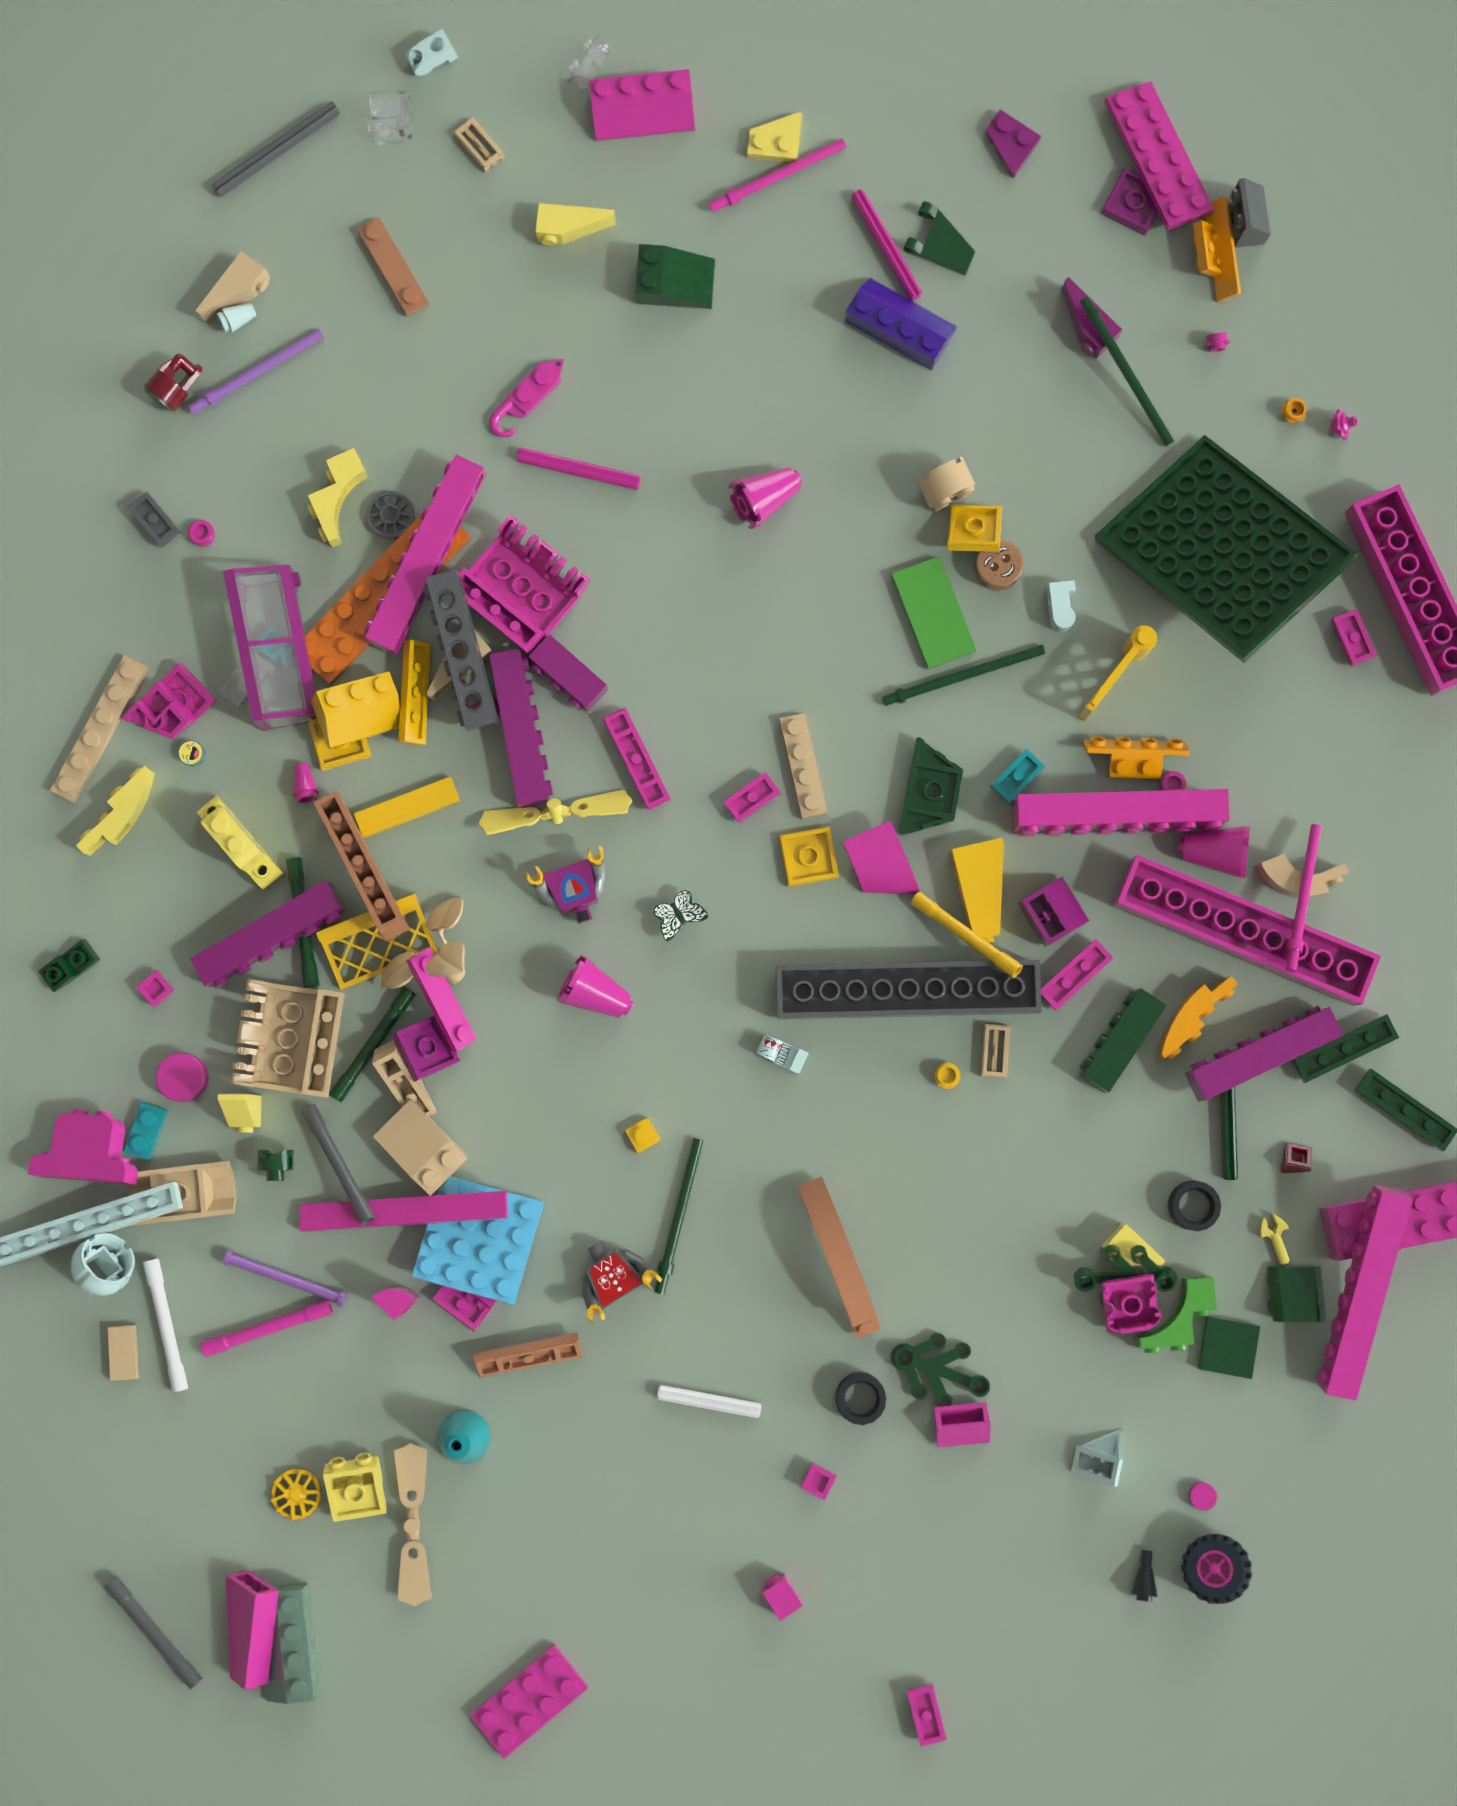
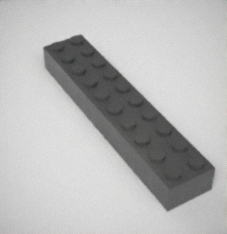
M1016 960L1023 967L1015 978L1002 971L992 961L776 965L777 1020L1039 1014L1042 1012L1040 960Z

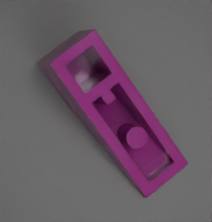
M1068 277L1065 279L1061 291L1082 349L1097 359L1107 350V347L1090 319H1086L1085 316L1087 314L1079 302L1088 295ZM1090 298L1094 307L1099 308L1100 317L1116 341L1122 329Z

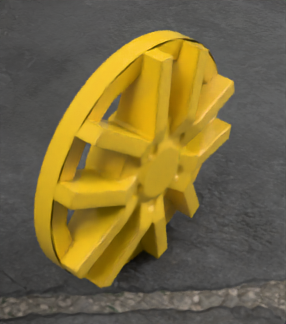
M294 1468L283 1472L274 1481L271 1490V1502L276 1509L275 1511L291 1520H299L311 1515L319 1506L322 1497L321 1485L316 1476L310 1471L301 1468ZM298 1473L295 1482L289 1477V1474ZM302 1474L308 1476L304 1485L299 1483ZM283 1478L289 1483L290 1486L288 1488L280 1483ZM311 1480L314 1482L316 1489H307ZM277 1487L284 1493L276 1496ZM317 1494L316 1501L308 1499L307 1495ZM286 1498L287 1503L280 1507L277 1500ZM305 1503L314 1505L306 1512ZM290 1505L291 1514L285 1512L283 1509ZM300 1505L301 1515H296L295 1506Z

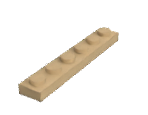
M126 655L123 656L50 791L76 803L149 670L147 666Z

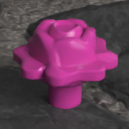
M1337 409L1336 414L1330 420L1331 431L1333 435H1339L1340 438L1342 437L1344 440H1347L1351 427L1358 425L1357 417H1348L1345 412Z

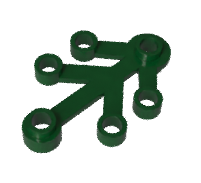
M1109 1245L1104 1249L1105 1259L1107 1262L1113 1263L1123 1273L1093 1272L1089 1268L1081 1267L1073 1275L1075 1287L1082 1292L1090 1291L1096 1284H1101L1107 1280L1142 1274H1154L1157 1291L1169 1292L1176 1286L1178 1278L1175 1270L1171 1267H1159L1148 1256L1146 1248L1142 1245L1132 1247L1130 1254L1132 1260L1137 1264L1141 1263L1149 1273H1139L1121 1256L1120 1250L1116 1245ZM1111 1252L1116 1253L1114 1256H1109ZM1137 1253H1143L1141 1256H1135ZM1101 1292L1100 1301L1103 1306V1297Z
M933 1333L930 1339L912 1347L907 1343H901L896 1345L891 1352L893 1365L897 1369L905 1371L912 1386L911 1393L918 1400L924 1399L928 1394V1390L920 1382L915 1367L926 1372L937 1396L936 1403L939 1407L943 1406L939 1402L942 1396L949 1398V1403L945 1406H952L953 1403L952 1397L946 1392L940 1377L968 1387L969 1391L976 1397H983L990 1390V1383L985 1376L977 1374L971 1377L944 1366L959 1358L966 1359L970 1356L971 1348L965 1342H959L955 1345L954 1349L926 1360L919 1356L933 1348L942 1349L946 1345L944 1335ZM936 1336L942 1337L943 1340L939 1346L933 1344V1339ZM960 1346L967 1347V1353L965 1355L958 1354V1348ZM901 1352L908 1353L909 1358L906 1361H900L899 1354ZM977 1380L983 1382V1387L980 1390L974 1389V1382ZM919 1386L924 1388V1394L921 1396L915 1395V1389Z

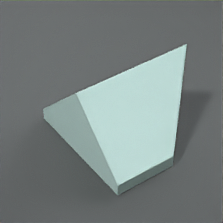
M1122 1428L1080 1446L1077 1445L1071 1472L1117 1486L1123 1461Z

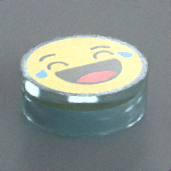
M187 740L179 746L178 758L186 766L196 767L205 759V749L199 742Z

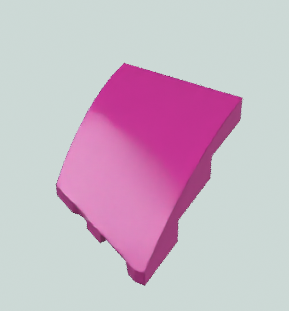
M181 662L176 664L161 682H157L140 701L135 702L122 719L126 722L141 725L149 731H156L162 736L174 739L202 716L217 699Z
M891 821L842 843L853 865L852 870L863 893L877 892L916 895L920 892Z

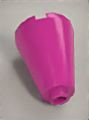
M789 467L737 479L729 484V489L733 487L734 493L730 495V500L741 521L747 520L751 524L747 527L755 529L800 491L802 479L796 470H792Z
M1250 826L1185 834V839H1179L1178 855H1183L1184 861L1235 877L1245 878Z
M580 955L575 961V964L578 966L576 969L569 971L560 989V997L557 1001L562 1004L620 1018L622 1014L627 1015L633 1004V1001L630 1000L631 994L587 957Z

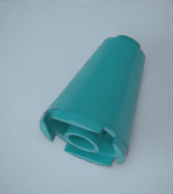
M469 1410L457 1411L447 1416L441 1423L437 1435L438 1446L442 1454L448 1460L463 1465L474 1463L483 1457L489 1448L491 1439L490 1430L485 1419L476 1412Z

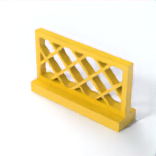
M416 893L396 900L404 917L405 914L416 910L420 920L416 930L413 928L409 929V931L414 933L409 946L394 941V937L388 941L390 943L384 956L370 950L375 937L385 939L377 933V927L374 932L368 930L376 926L369 911L316 932L340 990L382 974L387 967H383L385 961L391 962L392 960L387 958L392 944L406 949V952H420L411 948L417 934L427 938L433 953L438 952L431 931L427 927V921ZM421 925L425 933L419 931ZM364 931L373 935L367 949L353 943L358 932ZM352 935V938H351L350 941H347V940L343 939V938H346V937ZM341 941L348 944L343 958L332 953L329 946L330 943ZM351 946L365 952L360 966L346 960ZM368 953L383 959L379 969L371 971L363 967ZM335 959L341 961L339 968L337 966ZM344 963L358 969L355 978L344 982L340 973ZM361 970L367 972V974L359 976Z

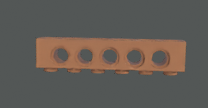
M336 790L313 802L380 934L387 942L408 931L410 928L338 791Z

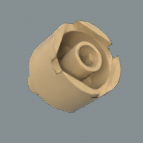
M959 457L957 461L953 459L929 471L930 476L926 478L921 476L916 480L929 508H934L935 512L949 506V503L952 502L951 499L957 497L959 501L971 495V492L975 491L974 486L976 485L963 457Z

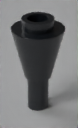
M1142 1550L1141 1568L1138 1570L1131 1594L1136 1595V1600L1152 1602L1153 1597H1158L1152 1569L1153 1551Z

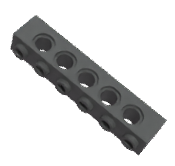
M452 570L426 577L427 585H424V592L427 600H432L434 610H431L430 614L434 626L438 625L441 635L437 636L440 650H445L447 660L444 661L447 676H452L454 686H450L453 700L459 702L461 711L457 712L460 726H465L466 730L472 731L498 724L497 712L460 573L457 570ZM446 594L452 595V605L443 608L441 606V598ZM453 619L458 620L460 623L459 630L455 633H449L447 629L448 623ZM465 645L466 655L463 658H456L454 655L455 647ZM465 670H471L473 673V679L468 684H463L461 681V674ZM472 695H477L480 699V704L476 709H470L467 705V700Z

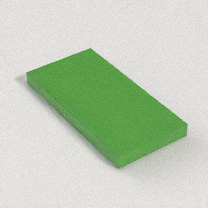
M940 556L892 573L893 582L927 669L976 652V647Z

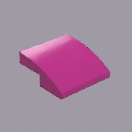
M442 1286L432 1299L435 1304L473 1332H475L497 1302Z

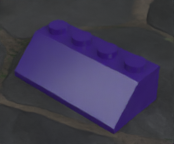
M869 278L859 288L845 314L846 323L930 370H933L957 329V326L872 278Z

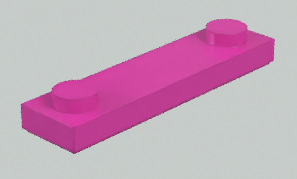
M626 707L602 718L647 811L671 801Z
M430 947L424 948L408 958L406 962L452 1052H458L476 1040V1037L445 977L430 976L427 973V962L434 954Z

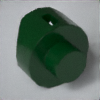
M258 1150L257 1170H266V1181H284V1170H293L294 1150H282L276 1155L272 1154L269 1150Z

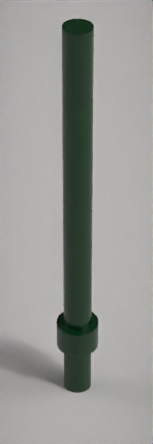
M693 1138L662 1261H659L657 1268L662 1279L661 1282L657 1280L654 1292L658 1294H665L669 1275L673 1274L675 1264L672 1263L704 1140Z

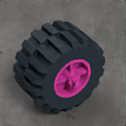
M1207 1534L1198 1537L1193 1543L1188 1545L1187 1551L1182 1557L1183 1565H1181V1571L1184 1574L1182 1578L1184 1583H1187L1189 1591L1194 1593L1198 1599L1210 1604H1225L1241 1597L1244 1591L1248 1589L1250 1579H1252V1563L1248 1558L1249 1554L1246 1549H1243L1238 1541L1226 1535Z

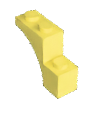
M354 448L326 460L329 469L325 470L333 485L308 495L311 504L307 505L313 519L318 518L322 526L318 528V531L323 541H329L333 548L342 544L338 530V517L341 506L349 492L360 482L368 478Z

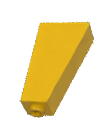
M1003 837L955 848L949 852L968 928L989 943L995 942L994 937L1000 935Z

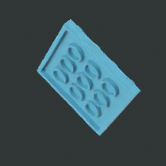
M450 1176L438 1188L436 1195L502 1190ZM508 1192V1219L427 1224L412 1278L515 1306L544 1202Z

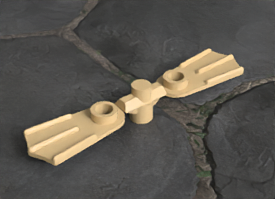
M409 1443L402 1448L394 1450L400 1501L407 1507V1520L404 1523V1530L407 1532L408 1541L401 1550L398 1601L415 1607L432 1598L426 1550L421 1542L416 1541L419 1540L420 1519L418 1506L424 1500L428 1449ZM413 1490L417 1493L415 1500L408 1498L409 1491ZM411 1548L418 1550L419 1554L417 1557L410 1556L409 1550Z

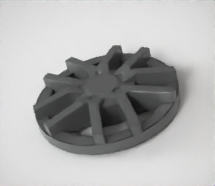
M386 491L376 495L370 501L366 511V519L371 530L385 539H397L410 527L415 518L414 509L409 499L395 491ZM387 496L395 497L391 504L386 499ZM381 498L386 503L382 508L377 503ZM399 499L405 501L399 508L396 506ZM375 505L380 512L371 514L372 508ZM408 506L410 514L402 511ZM401 517L410 518L408 524L400 521ZM381 518V521L372 524L371 519ZM397 524L405 528L398 532ZM384 525L383 533L376 528ZM388 526H393L394 534H388Z

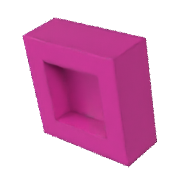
M157 970L136 987L152 1007L155 1008L175 991Z
M812 1462L801 1484V1488L825 1500L837 1475Z

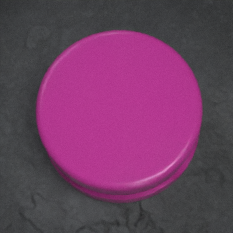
M175 1053L166 1057L160 1063L156 1072V1084L163 1096L172 1101L189 1102L195 1100L203 1094L208 1085L209 1074L206 1065L201 1059L191 1054Z

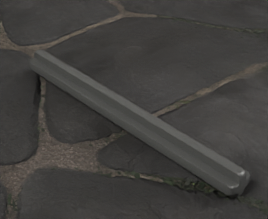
M333 101L327 103L212 184L215 193L222 197L337 117L340 111Z

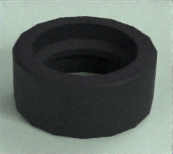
M1187 1181L1182 1182L1173 1189L1169 1196L1168 1210L1171 1218L1178 1226L1187 1230L1202 1231L1216 1223L1221 1212V1202L1215 1189L1207 1183ZM1192 1190L1204 1193L1209 1199L1210 1204L1207 1216L1196 1222L1184 1218L1179 1209L1181 1197L1186 1192Z
M856 1372L849 1374L841 1380L836 1389L835 1401L838 1411L844 1419L853 1424L866 1425L873 1423L882 1415L886 1407L887 1397L884 1387L876 1377L869 1373ZM859 1382L870 1385L877 1397L874 1408L865 1414H855L850 1411L845 1402L848 1388Z

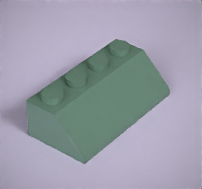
M308 1583L277 1587L276 1589L279 1590L269 1679L268 1684H264L265 1701L283 1704L313 1701L320 1693Z

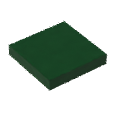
M1206 1316L1198 1369L1252 1379L1260 1326Z

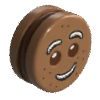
M1000 540L999 552L979 551L974 563L976 578L984 587L990 590L1001 591L1010 588L1017 582L1022 573L1024 564L1022 554L1014 544Z

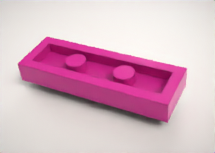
M1094 939L1041 988L1042 998L1054 1011L1058 1010L1107 965L1113 957L1097 939Z

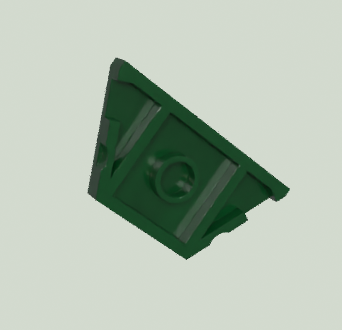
M920 737L916 738L898 833L900 836L950 823L955 819L964 770L954 762L949 761L945 755L933 749Z

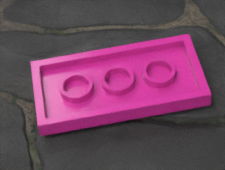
M554 1643L471 1713L470 1717L503 1759H505L587 1690L588 1685Z

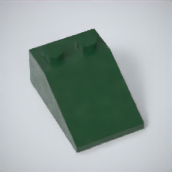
M639 244L635 290L636 304L712 309L715 259L664 245Z

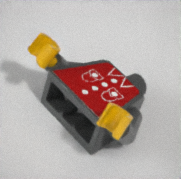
M600 1241L587 1249L595 1263L586 1269L587 1273L583 1276V1298L587 1308L586 1315L591 1324H594L592 1318L596 1314H600V1317L604 1320L605 1315L601 1308H606L642 1284H645L652 1290L653 1287L650 1285V1281L656 1278L661 1282L662 1279L652 1270L642 1256L629 1250L621 1251L619 1248L608 1254Z

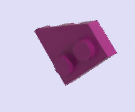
M1001 109L985 131L990 143L995 146L1000 160L1003 159L1008 167V173L1012 178L1016 176L1041 140V135Z

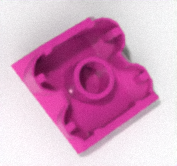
M1154 1274L1112 1279L1101 1283L1106 1331L1125 1334L1149 1330L1159 1323L1161 1314L1157 1308V1288L1154 1282Z

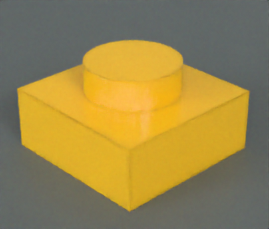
M648 1117L625 1130L637 1153L661 1141Z

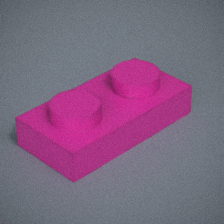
M1357 609L1331 619L1350 667L1377 656Z
M765 772L723 803L739 824L779 796L781 792Z
M933 1684L906 1690L920 1746L947 1740Z

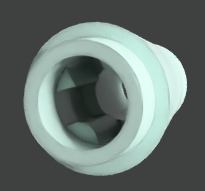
M251 303L221 308V312L216 313L219 324L225 333L228 331L232 333L257 317Z

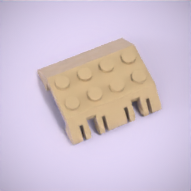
M247 979L245 990L258 992L259 996L244 994L243 1000L251 1003H261L260 1013L252 1010L241 1011L242 1017L254 1018L255 1022L240 1020L236 1042L250 1044L251 1048L236 1046L235 1052L242 1055H252L251 1065H246L242 1062L233 1063L232 1069L246 1070L247 1072L246 1074L231 1072L230 1084L328 1098L345 993Z

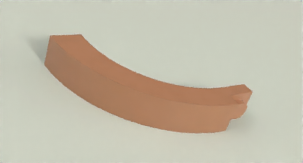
M819 1177L797 1186L856 1339L880 1330L875 1309L823 1178Z

